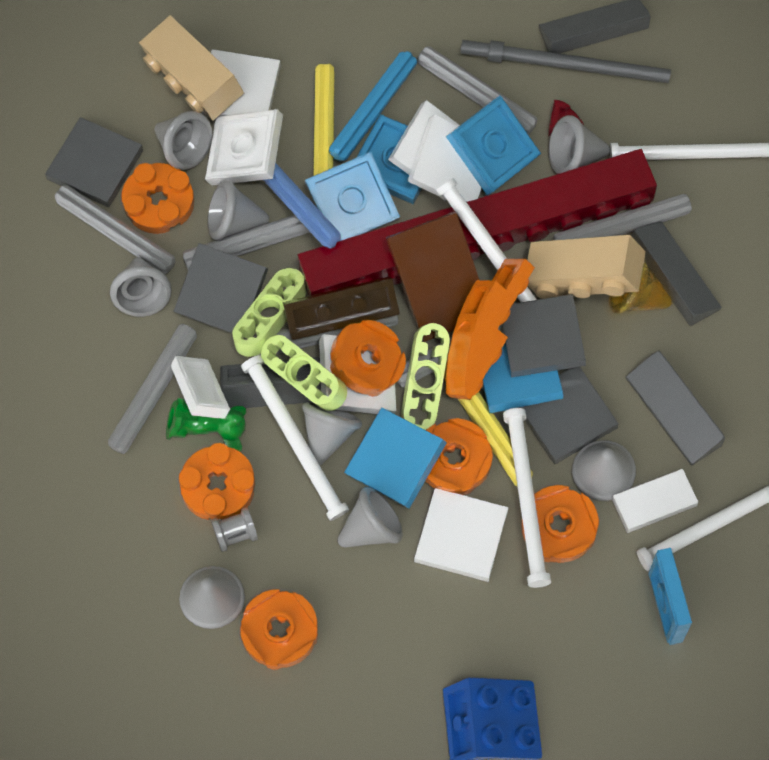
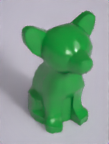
M177 398L172 403L169 411L166 439L170 440L173 437L185 438L186 435L217 432L223 438L226 446L240 452L242 444L239 438L246 429L244 419L246 408L234 406L229 410L224 419L193 416L184 399Z

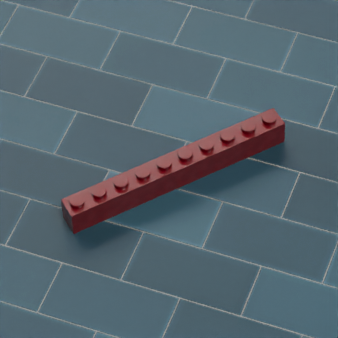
M641 148L468 201L467 204L501 251L504 252L523 241L536 242L544 239L552 232L562 229L565 231L594 219L601 220L616 215L617 212L630 208L633 210L649 205L654 201L657 183ZM449 207L341 240L333 248L322 246L297 254L299 270L304 276L308 296L385 277H391L394 285L401 284L385 237L455 212L454 209ZM458 216L474 261L481 254H485V252Z

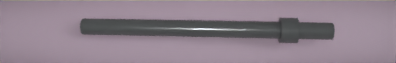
M462 40L461 54L488 57V61L502 63V60L662 83H669L671 69L504 46L505 42L491 40L490 43Z

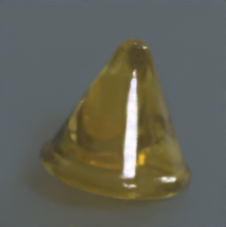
M645 258L639 292H627L622 296L609 295V307L612 312L617 314L629 311L666 309L672 305L671 297L648 267Z

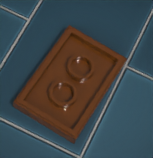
M456 212L385 237L417 329L430 323H436L443 326L448 333L454 331L465 300L476 280H479ZM431 330L430 335L423 336L422 341L426 342L435 338V331Z

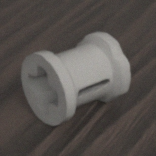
M247 507L243 508L240 514L220 521L217 518L211 519L221 552L226 551L229 545L250 539L252 542L258 540Z

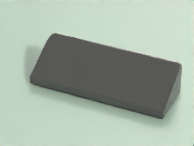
M625 0L539 24V29L548 52L563 53L648 29L651 16L640 0Z
M662 222L633 230V239L646 251L645 262L689 326L721 310L722 307Z
M659 350L626 376L627 381L691 466L722 447L725 440L724 434Z
M320 357L313 358L320 363ZM265 363L262 364L284 405L312 402ZM242 364L220 366L221 390L230 409L234 406H243L245 408L268 406L250 374L244 373L242 370ZM305 364L299 368L296 375L297 381H303L309 376L311 371L310 364ZM320 382L319 385L316 387V388H318L320 391H321V382Z

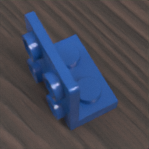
M466 678L443 689L450 760H538L542 758L535 689L532 681Z

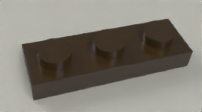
M391 277L283 302L292 340L345 328L351 323H361L362 320H378L400 314Z

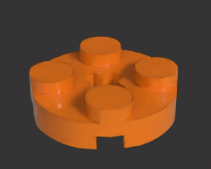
M164 163L139 164L134 169V173L126 180L121 195L126 215L131 219L135 227L153 234L169 232L171 227L176 226L178 223L182 225L186 222L193 211L195 201L188 175L184 171ZM156 192H163V195L168 198L160 200L158 205H154L150 196Z
M362 320L361 323H351L346 326L334 339L331 347L332 362L330 370L348 388L374 397L391 388L401 378L406 365V357L404 352L401 354L400 347L397 344L399 341L397 335L389 327L374 320ZM366 350L372 352L371 358L376 361V364H367L362 359L361 354H364Z
M454 418L448 419V422L440 423L437 426L434 424L426 430L447 442L426 479V482L431 487L460 495H468L474 488L485 481L491 470L493 454L486 434L478 425L465 419ZM455 448L460 449L461 457L464 461L461 463L457 462L456 464L448 463V458L444 456L446 451L452 453Z
M214 443L210 447H205L195 452L184 464L179 474L181 495L189 510L202 519L217 518L223 520L240 514L243 508H248L254 496L255 476L252 465L238 450L222 443ZM215 475L217 477L221 475L226 477L224 480L226 488L222 491L217 487L210 490L208 488L211 484L210 478Z
M549 486L534 494L544 562L565 563L574 561L586 554L595 542L599 525L597 510L588 496L582 492L579 494L574 490H570L568 486ZM559 515L562 520L568 519L570 521V524L566 526L565 532H559L550 527L554 522V516ZM522 520L521 529H522V534H523V537H524V540H525L523 520Z
M280 589L268 590L257 595L246 606L241 621L240 635L246 651L255 661L269 669L278 670L300 663L311 653L318 640V622L313 607L302 595L295 592L292 594L287 591H280ZM275 620H278L281 624L287 621L290 624L286 629L287 635L282 638L278 635L271 636L269 634L273 630L271 623Z

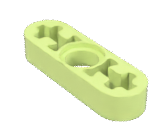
M286 268L278 271L235 325L232 335L235 348L239 354L248 357L261 354L262 346L266 340L277 335L287 321L283 302L305 297V280L299 270ZM268 307L279 309V312L272 317H264L260 314Z
M436 323L420 327L414 335L401 407V418L415 424V417L410 416L409 412L410 409H417L419 397L412 398V390L418 394L431 393L432 400L423 399L422 411L428 412L427 419L420 420L419 425H417L424 430L431 427L437 418L450 343L447 330ZM431 330L435 331V338L441 339L440 345L434 346L431 353V358H439L438 364L430 360L418 361L419 354L422 356L427 355L428 344L422 342V337L430 335ZM422 366L429 367L435 374V381L429 388L420 387L415 380V374Z
M274 335L266 340L261 349V358L264 363L323 410L333 411L345 402L347 387L338 377L285 336ZM280 349L290 357L287 364L276 356ZM305 364H310L311 371L309 376L303 381H297L296 375L299 368ZM320 382L332 390L328 397L316 388Z

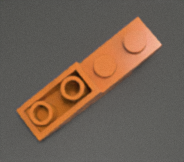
M505 259L492 280H476L459 314L452 335L446 370V394L449 397L471 400L472 396L476 395L482 388L483 378L491 365L500 358L502 347L508 337L498 328L508 319L511 306L517 296L527 288L529 284L528 278L535 269L526 259Z

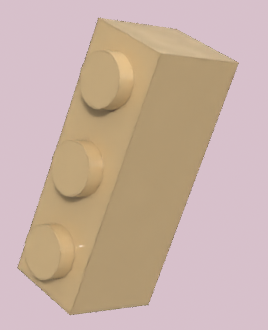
M171 15L139 42L146 53L143 60L155 74H158L160 71L166 76L163 79L176 94L182 91L187 96L184 99L191 109L199 113L203 111L212 121L244 94L234 74Z
M631 235L531 242L527 261L535 269L528 278V287L541 299L571 294L577 298H588L592 294L622 296L627 292H639L646 251Z

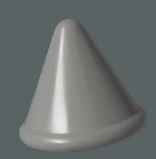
M187 111L181 113L177 117L157 123L154 128L167 162L175 169L188 170L195 167L205 158L210 149L212 128L208 119L199 112Z
M567 115L562 117L556 123L551 133L549 160L557 174L589 165L610 153L609 145L585 127L575 116Z
M224 180L215 189L210 202L208 231L211 238L218 241L224 237L268 224L270 218L264 210L238 190L230 180Z
M137 257L114 278L110 286V297L115 307L121 312L131 316L144 317L162 310L169 302L172 289L164 273L151 266L144 259Z
M305 402L302 405L308 446L319 465H322L357 429L362 427V421L348 412L341 410L326 411L313 402Z
M600 440L586 445L578 452L572 465V475L575 484L583 494L595 500L610 501L613 500V495L631 488L636 476V466L631 454L622 445L609 440Z
M365 487L361 489L359 498L341 530L337 542L344 548L382 543L396 544L401 541L403 531L401 523L388 501L378 491Z
M216 566L204 567L192 573L184 582L179 597L180 607L185 617L194 625L208 629L221 628L234 621L241 613L245 600L244 588L238 577L231 571Z

